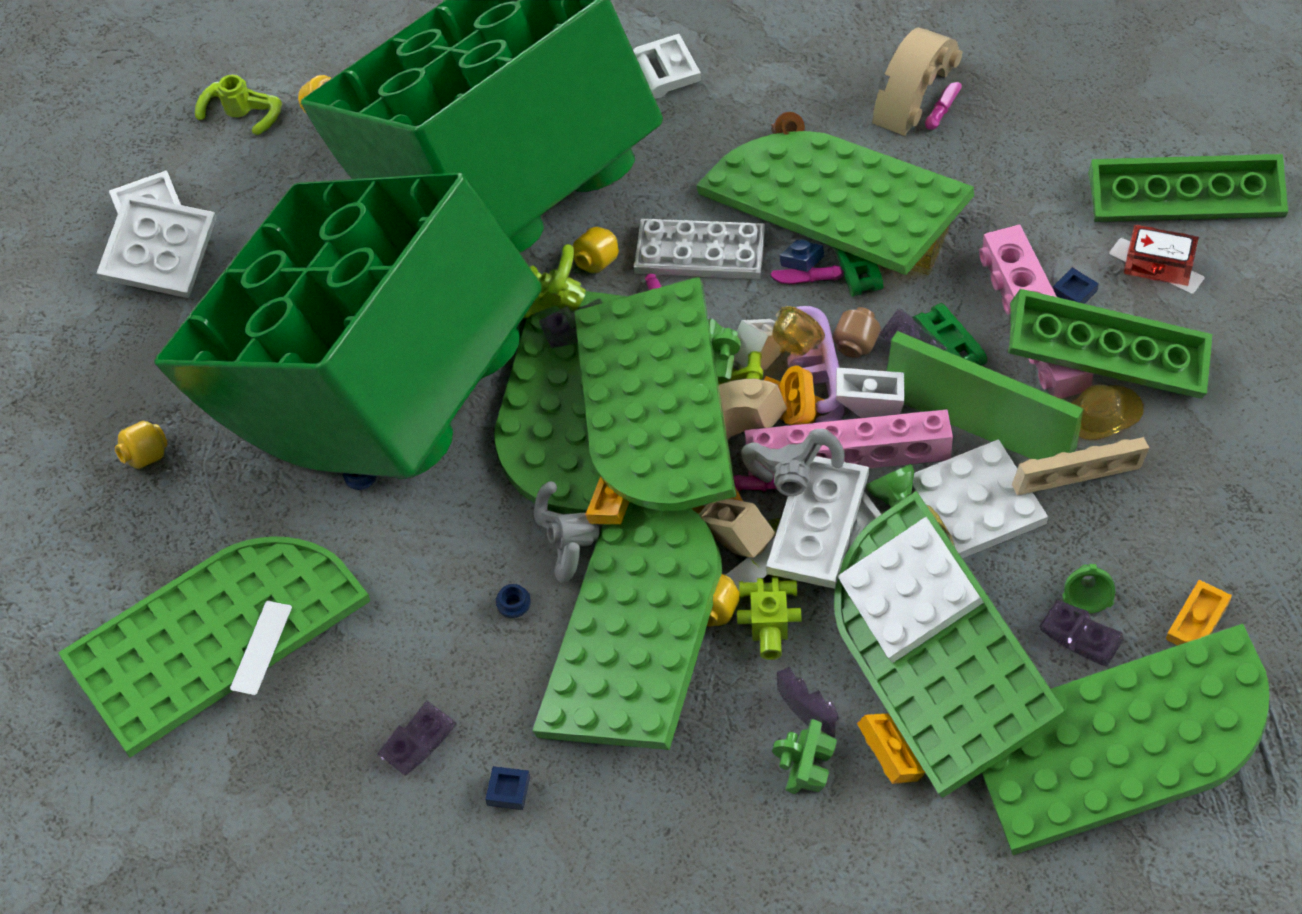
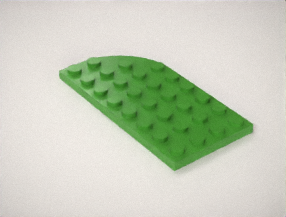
M811 131L788 132L790 133L788 135L777 133L749 141L726 154L696 185L699 195L904 275H907L974 197V187L838 137Z
M700 277L574 311L590 455L598 473L608 487L617 495L633 504L661 511L686 510L736 497L706 301Z
M585 291L583 301L577 310L627 296ZM554 306L532 314L526 320L495 425L494 437L499 463L504 474L515 489L535 504L537 493L542 485L547 482H554L557 485V490L550 496L547 509L561 514L586 513L600 479V474L592 462L589 449L575 312L571 310L565 312Z
M915 491L871 521L860 532L843 559L839 575L927 517L984 603L893 663L885 654L839 578L835 587L834 610L841 637L936 791L944 798L1067 717L1068 714L921 496Z
M629 502L621 524L602 525L532 730L537 738L670 750L713 607V595L722 574L721 555L716 540L705 521L694 510L690 508L678 511H661L648 509Z
M291 537L255 538L222 549L61 650L58 654L128 757L131 758L232 692L230 687L267 601L292 606L268 665L269 668L371 600L369 594L341 559L324 547Z
M1240 624L1051 688L1068 716L983 771L982 776L1012 855L1213 789L1235 775L1247 763L1262 739L1269 714L1270 695L1266 671L1244 625Z

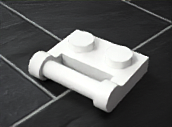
M680 34L633 49L655 99L662 98L668 91L701 81V72ZM656 56L666 77L658 78L649 61L650 58Z

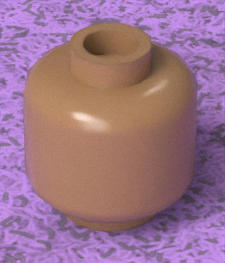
M858 307L856 310H847L842 313L833 334V339L837 344L836 347L841 353L852 358H859L861 355L869 354L872 351L881 331L879 322L874 318L875 314L863 307Z

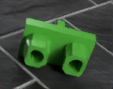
M710 318L709 327L718 381L727 383L731 379L734 355L739 352L741 341L737 337V331L721 327L716 320Z
M812 719L808 729L800 732L798 743H796L798 735L794 732H788L786 740L782 739L774 742L772 752L781 759L779 767L789 770L791 766L785 791L796 794L801 788L820 792L825 787L829 774L828 770L812 763L814 757L828 761L835 750L837 739L821 732L822 722Z

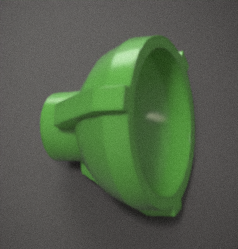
M909 464L867 483V491L874 497L889 504L892 508L911 494L914 469Z
M1096 564L1082 565L1067 578L1064 593L1062 594L1063 601L1079 612H1100L1114 605L1115 584L1112 577L1103 569L1098 568ZM1085 576H1093L1091 579H1084Z

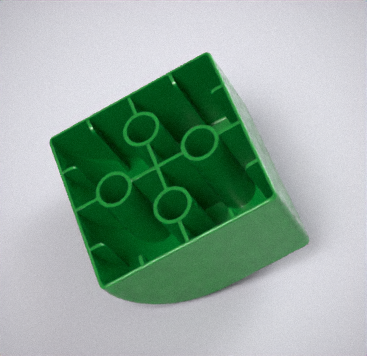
M444 0L301 100V105L315 129L351 179L463 173L519 253L530 248L543 233L544 223L540 216L573 191L590 192L599 190L613 184L629 172L635 162L632 147L660 127L663 122L662 113L611 0Z
M463 173L299 182L289 188L156 356L154 363L183 394L210 417L243 440L276 458L299 467L323 472L408 479L426 472L436 465L447 453L453 439L451 421L480 379L495 373L514 355L519 345L520 335L516 327L541 293L542 286Z

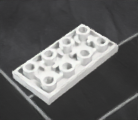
M641 219L634 272L635 274L647 275L651 273L671 276L760 279L765 224Z

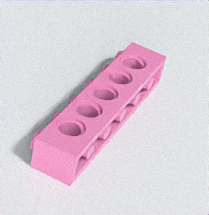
M1021 225L984 234L983 248L979 249L982 265L984 267L988 266L991 272L993 288L996 291H1000L1003 307L1007 315L1011 314L1010 302L1019 289L1056 297ZM1028 358L1031 364L1036 365L1039 371L1040 384L1044 390L1048 389L1050 395L1062 399L1091 391L1094 373Z
M947 409L745 430V445L756 442L769 449H780L789 444L797 445L802 443L810 431L814 429H827L842 444L845 453L844 462L869 468L945 461L951 458L953 441ZM822 445L816 456L831 459L830 449ZM748 471L749 476H754L752 473Z

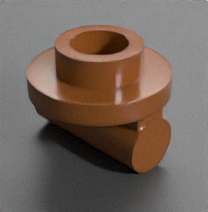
M784 112L777 117L774 124H771L773 134L784 133L788 135L790 134L788 132L804 131L805 128L802 117L795 112Z

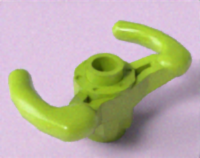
M231 74L224 76L219 82H214L208 86L199 96L195 105V118L197 120L205 118L207 105L214 97L220 98L225 114L230 117H242L251 109H268L267 115L252 127V133L260 135L275 123L281 112L282 102L274 95L258 93L248 89L244 79H241L238 75Z
M567 244L563 246L558 270L553 269L549 273L544 272L542 275L539 272H534L541 283L542 289L523 318H529L532 314L554 306L565 312L568 310L574 312L578 309L585 296V289L580 287V282L568 277L574 258V248L572 245Z

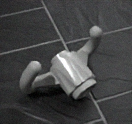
M814 429L810 431L806 439L797 445L789 444L780 449H769L756 442H752L743 446L741 450L742 461L747 470L765 483L771 482L773 480V473H775L774 484L777 490L786 496L800 495L807 488L809 467L822 445L830 449L832 454L831 465L834 468H841L843 466L845 453L840 441L827 429Z
M547 482L542 485L537 493L534 505V518L537 525L547 528L548 540L551 544L555 545L558 554L554 568L555 577L559 583L566 584L576 572L579 560V547L592 545L593 542H597L599 526L598 524H590L585 515L586 513L562 515L548 511V500L556 492L557 485L554 482Z

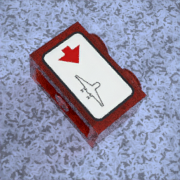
M1134 225L1124 274L1188 286L1199 237Z

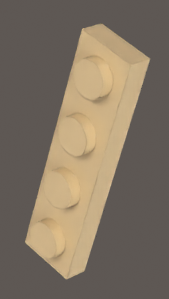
M1144 437L1133 440L1123 439L1114 444L1100 447L1091 446L1085 450L1072 453L1062 452L1053 457L1039 460L1029 459L1019 464L1012 486L1017 495L1137 470L1141 468L1149 446Z

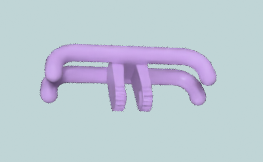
M812 306L796 307L793 311L795 318L810 319L815 323H796L793 328L794 332L797 335L813 336L818 349L791 354L787 359L788 366L798 365L810 371L813 376V384L826 382L829 398L818 401L815 404V410L821 414L830 413L817 417L815 423L839 421L844 415V405L836 400V369L839 368V363L828 319L818 308Z

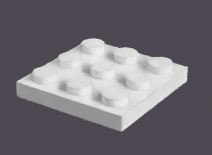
M125 194L96 273L98 278L189 298L217 219L215 212Z
M999 439L914 473L912 492H918L962 558L1046 525L1048 521V515L1033 492L1022 495L1016 494L1012 482L1017 467Z
M927 517L837 576L892 663L984 603Z

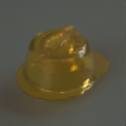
M785 306L776 312L777 320L772 329V336L780 346L779 352L781 354L787 351L796 356H803L816 345L823 342L825 338L824 330L816 320L804 311L795 307Z
M1094 385L1088 387L1072 402V404L1083 408L1079 437L1087 440H1099L1129 428L1139 422L1144 413V404L1140 396L1133 390L1119 385Z

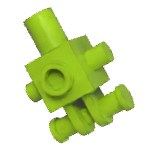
M772 577V582L763 583V578H757V582L739 581L740 598L751 596V610H737L738 624H752L753 641H760L761 658L776 660L782 656L781 640H788V622H802L801 608H787L786 595L797 596V581L793 579L792 581H778V577Z

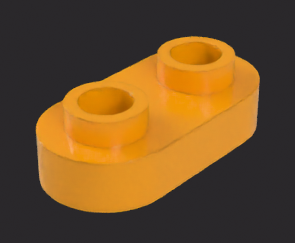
M794 365L784 373L780 383V393L787 407L782 418L788 425L810 424L816 412L813 376L810 371Z

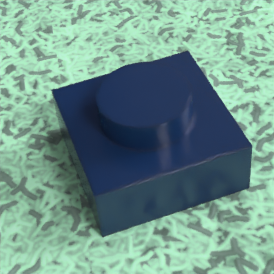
M796 240L779 255L781 266L808 272L825 257L823 245L813 244L806 240Z
M1072 267L1052 289L1058 298L1085 304L1098 291L1099 283Z
M493 766L485 799L487 806L523 810L530 781L529 770Z

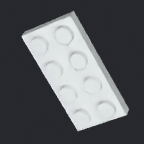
M815 456L809 467L807 488L802 494L788 496L766 564V574L835 589L838 580L837 576L841 570L869 476V467L844 462L841 468H834L831 465V459Z

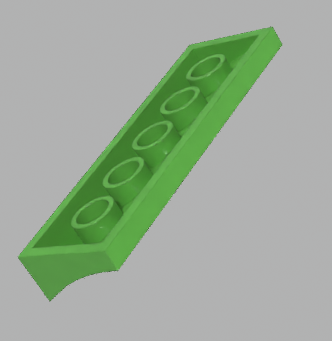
M1283 154L1092 159L1088 171L1094 222L1286 217L1288 214Z
M1019 289L1010 302L1011 329L1009 354L1202 399L1207 394L1213 334L1025 289Z
M899 331L892 338L886 371L904 373V405L920 412L947 409L951 425L990 442L999 439L1004 448L1030 459L1039 460L1053 457L1062 452L1072 453L1076 450L1083 408Z

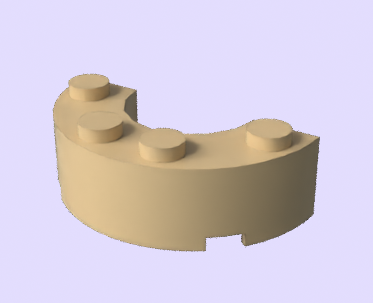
M919 27L912 30L899 45L885 72V75L890 76L885 91L879 89L872 124L903 136L906 135L911 126H916L921 118L922 109H920V105L927 86L933 83L936 74L946 78L953 67L956 68L961 61L962 51L959 50L956 40Z
M742 379L719 385L727 440L734 435L745 432V430L771 428L787 410L778 385L759 379Z

